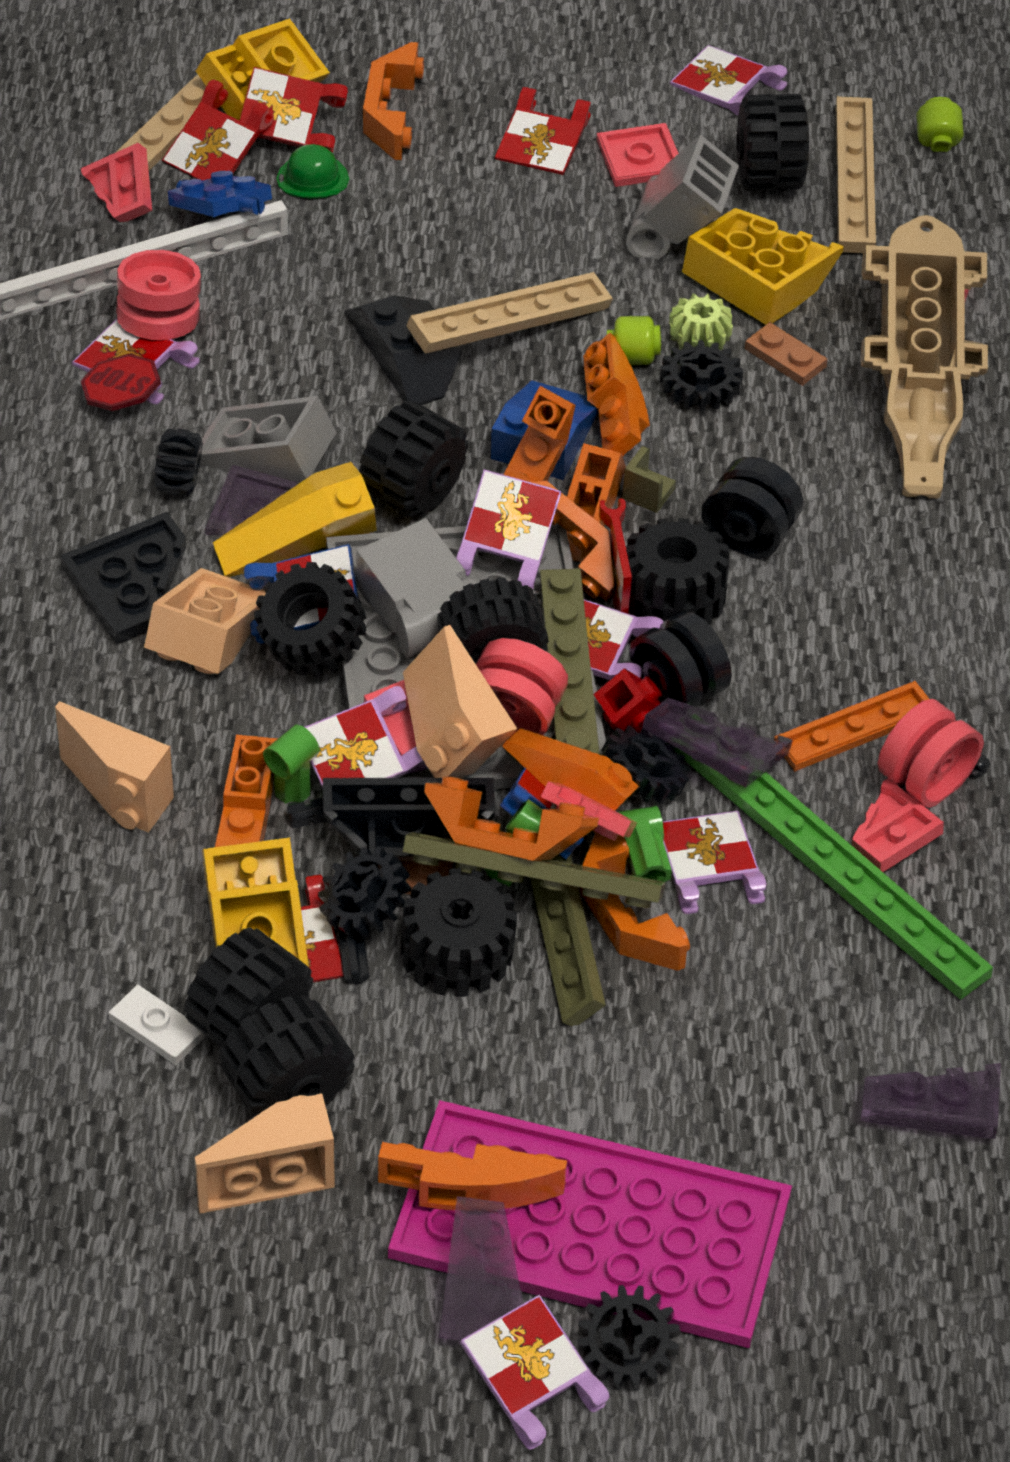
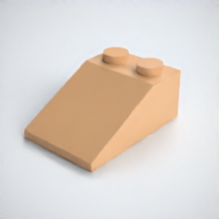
M200 568L153 603L144 648L157 652V655L163 659L171 661L180 660L194 665V668L199 672L219 674L233 662L250 635V624L254 620V611L260 610L256 605L258 595L265 596L266 592L263 589L253 590L246 583Z
M451 625L443 627L403 671L417 751L434 778H443V776L462 778L475 773L517 729Z
M59 701L55 706L60 759L118 824L126 829H134L136 827L149 833L174 798L170 746Z
M299 1095L286 1101L276 1102L195 1157L199 1212L206 1213L334 1188V1137L323 1095Z

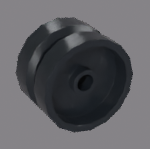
M742 457L732 461L722 474L717 485L702 504L701 518L703 523L709 526V533L718 532L723 537V544L728 545V549L754 559H762L771 556L786 537L788 530L802 512L803 496L799 485L791 475L777 464L760 457Z
M681 611L663 622L660 628L653 627L631 642L629 651L631 663L641 666L643 671L641 679L647 676L659 688L662 696L658 699L667 711L666 714L668 716L680 717L698 706L702 700H709L730 686L732 672L725 647L712 627L693 612Z

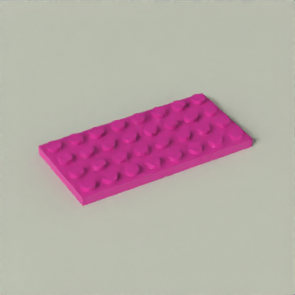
M439 1100L423 1146L424 1150L440 1153L454 1152L462 1157L473 1159L476 1144L487 1146L501 1145L513 1151L535 1155L548 1154L556 1159L567 1160L565 1191L562 1195L521 1207L486 1211H458L419 1206V1190L409 1188L388 1247L389 1259L540 1295L586 1307L589 1303L601 1307L600 1293L603 1291L607 1292L612 1299L618 1297L619 1285H624L627 1295H634L637 1287L643 1286L645 1299L649 1300L658 1293L661 1295L659 1309L672 1307L674 1310V1317L667 1324H678L682 1332L750 1348L791 1196L792 1185ZM633 1309V1312L645 1321L654 1320L645 1312Z

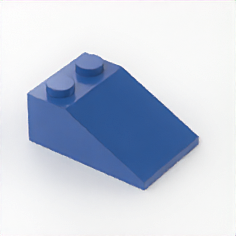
M530 381L505 403L494 423L491 432V459L506 464L510 463L529 426L522 422V419L539 386H542L576 405L568 442L550 475L551 477L564 480L599 413L598 408L588 402L585 395Z

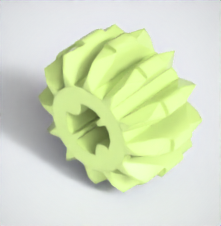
M694 293L689 300L680 298L676 307H672V312L670 313L671 340L677 341L680 350L683 349L684 342H689L692 347L698 345L699 340H703L705 346L711 347L715 342L719 343L718 349L722 350L726 341L730 340L733 330L731 308L724 306L722 299L711 300L709 293L704 298L698 297Z

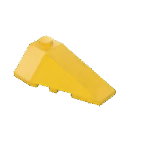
M348 462L312 474L214 541L213 547L224 576L232 577L244 574V567L250 563H275L325 548L326 537L377 531L375 508L361 473L352 462Z

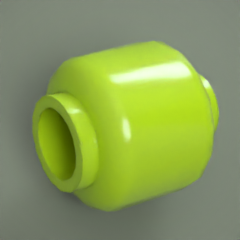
M931 98L917 111L918 141L923 146L931 147V150L934 152H947L953 146L958 145L963 139L962 109L949 98Z
M620 316L615 321L614 330H607V334L611 333L616 337L630 365H650L653 363L655 355H661L660 325H654V321L650 316Z

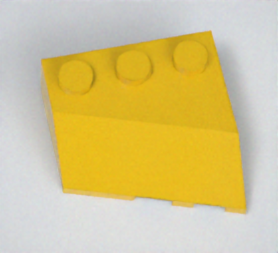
M734 208L689 236L682 273L766 325L769 322L774 323L817 292L843 253L844 246L831 242L829 247L812 241L813 235L803 231H799L797 235L779 230L775 221Z

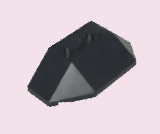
M394 295L344 310L345 315L404 401L410 400L424 405L445 397L462 355L461 346L425 354L406 327L411 315L435 310L429 301Z
M323 778V817L359 854L362 847L366 846L373 854L374 850L379 846L387 854L392 852L400 861H413L414 854L403 852L406 834L416 832L453 840L424 792L425 783H442V778ZM460 778L468 781L467 788L482 791L477 819L491 821L495 817L494 779Z

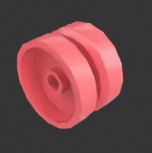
M146 250L134 253L122 260L117 269L118 296L116 314L118 323L125 331L137 337L151 340H170L185 336L194 330L199 322L200 312L198 295L200 294L201 274L199 266L192 259L180 253L167 250Z
M507 638L489 641L483 648L476 666L517 727L514 733L522 728L544 735L548 731L555 715V706L561 701L568 685V674L564 667L550 653L534 644Z
M925 700L913 707L899 720L890 732L880 751L878 768L883 775L899 786L905 785L906 791L910 796L923 806L930 808L939 804L961 787L971 774L981 756L984 745L983 735L962 720L956 721L955 714L937 700Z

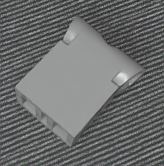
M700 134L661 169L659 175L651 176L648 180L627 234L626 245L628 251L634 257L660 259L668 252L671 244L681 243L721 215L739 165Z
M426 518L356 550V586L393 633L396 632L400 648L406 658L421 652L439 633L437 616L441 612L440 607L443 602L450 601L449 596L455 591L463 590V586L470 583H479L466 576L465 569Z

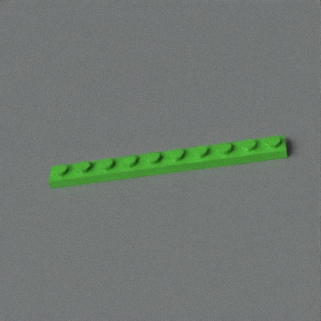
M694 712L665 732V744L673 743L676 746L673 751L684 755L685 761L956 997L960 1000L991 978L992 965L697 712Z

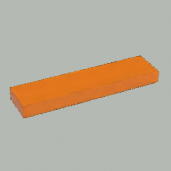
M913 681L774 736V744L795 772L890 734L901 718L922 701L929 700V697L918 683Z

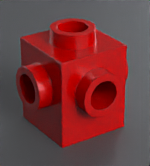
M625 668L593 694L604 710L602 715L605 721L613 730L620 728L625 731L627 726H632L637 733L640 732L642 727L649 731L655 726L657 720L667 712L658 699L662 696V693L649 677L646 676L641 679Z

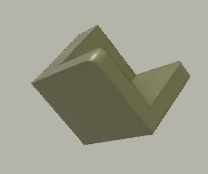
M642 446L624 470L622 499L658 513L675 490L676 481L648 469L650 449Z

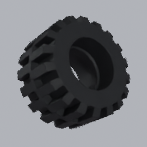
M307 562L306 568H301L299 563L290 566V572L284 574L281 570L275 574L277 580L274 583L268 581L263 587L266 592L265 596L258 595L256 605L260 610L254 611V620L258 624L256 627L257 631L277 662L279 661L285 669L291 671L294 668L298 675L306 676L308 670H311L314 676L323 675V669L326 668L333 672L339 669L337 663L342 660L347 663L353 658L350 653L352 649H360L363 642L359 636L366 635L367 628L363 621L367 619L365 610L344 575L339 571L335 572L332 566L323 564L319 568L316 562ZM316 608H328L324 618L314 627L307 630H294L297 621L306 612Z
M497 578L491 581L483 579L476 584L470 583L463 586V590L455 591L449 596L450 601L443 602L440 607L441 612L437 616L439 632L443 627L451 625L475 664L488 642L500 638L518 639L534 644L545 651L548 649V634L537 595L533 594L532 588L528 585L522 586L521 581L515 579L507 581L506 578Z

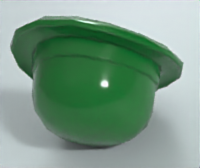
M307 144L297 148L291 153L289 160L279 169L276 177L278 186L283 192L303 199H322L337 195L347 188L350 180L347 169L336 160L334 154L326 147L317 144ZM280 174L284 175V181L281 183L278 179Z

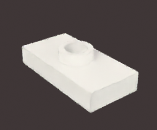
M138 984L108 1012L111 1022L174 1065H177L205 1038V1034L189 1023L185 1018L186 1016Z

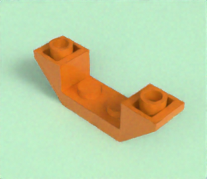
M410 42L371 63L363 105V133L394 160H402V148H411L412 127H406V112L388 110V101L383 100H390L392 88L414 90L415 78L423 79L424 57H418V42Z
M539 386L522 419V422L529 426L503 475L527 482L548 481L568 442L576 405Z
M548 481L531 482L552 489H556ZM561 493L552 525L558 523L569 532V539L580 549L586 550L589 548L591 550L578 565V569H581L582 589L594 599L599 596L608 601L612 597L614 589L609 531Z
M443 776L442 783H425L424 792L453 841L458 844L531 861L551 860L598 827L599 818L584 815L586 807L560 802L559 809L542 810L538 832L523 828H514L513 834L499 831L500 823L477 819L482 791L467 788V780Z
M596 832L582 866L625 874L626 859L629 858V848L623 836L618 835L616 841H613ZM580 887V893L582 895L583 888ZM609 893L607 900L582 895L620 955L676 971L685 968L687 951L690 950L689 939L682 927L675 926L668 913L638 924L634 911L630 907L625 908L619 895Z

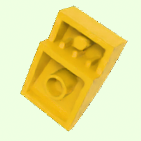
M290 18L239 35L233 45L207 53L196 69V73L206 86L213 79L224 85L223 88L229 94L221 107L227 115L239 121L254 67L318 83L330 74Z
M290 838L202 849L215 946L222 945L235 932L239 934L245 928L251 927L253 930L257 928L308 966L298 883L295 879Z

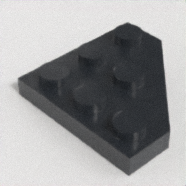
M164 512L60 555L61 567L115 643L118 644L147 632L153 603L168 593L186 549V537L168 512Z

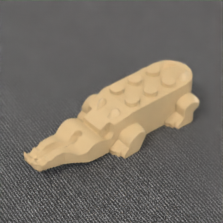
M924 215L899 226L892 234L889 246L866 245L862 257V279L880 281L882 284L881 335H869L862 341L861 366L872 368V370H879L883 374L888 395L884 422L893 435L899 454L903 479L902 495L906 497L923 495L928 498L938 499L941 497L943 489L945 456L954 436L961 427L963 418L961 379H970V376L978 377L979 375L986 374L988 370V345L964 340V289L970 290L971 287L981 288L983 283H986L987 253L964 251L961 238L952 228L935 217ZM927 227L930 228L931 231L926 232L923 231L921 228Z

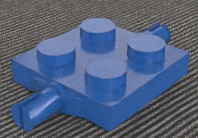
M231 171L213 172L211 178L206 180L183 179V181L180 180L177 183L176 189L167 191L170 206L211 217L235 211L250 212L258 215V213L261 214L264 211V202L272 199L271 185L257 182L255 177L233 176Z

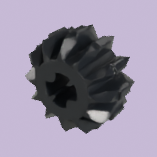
M168 428L161 436L154 469V482L158 491H164L169 495L179 496V494L189 496L193 492L201 467L203 443L200 434L192 433L187 429L178 428L176 430Z

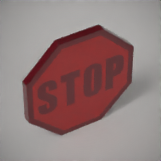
M132 354L96 363L80 381L87 404L110 411L145 402L161 384L154 360Z

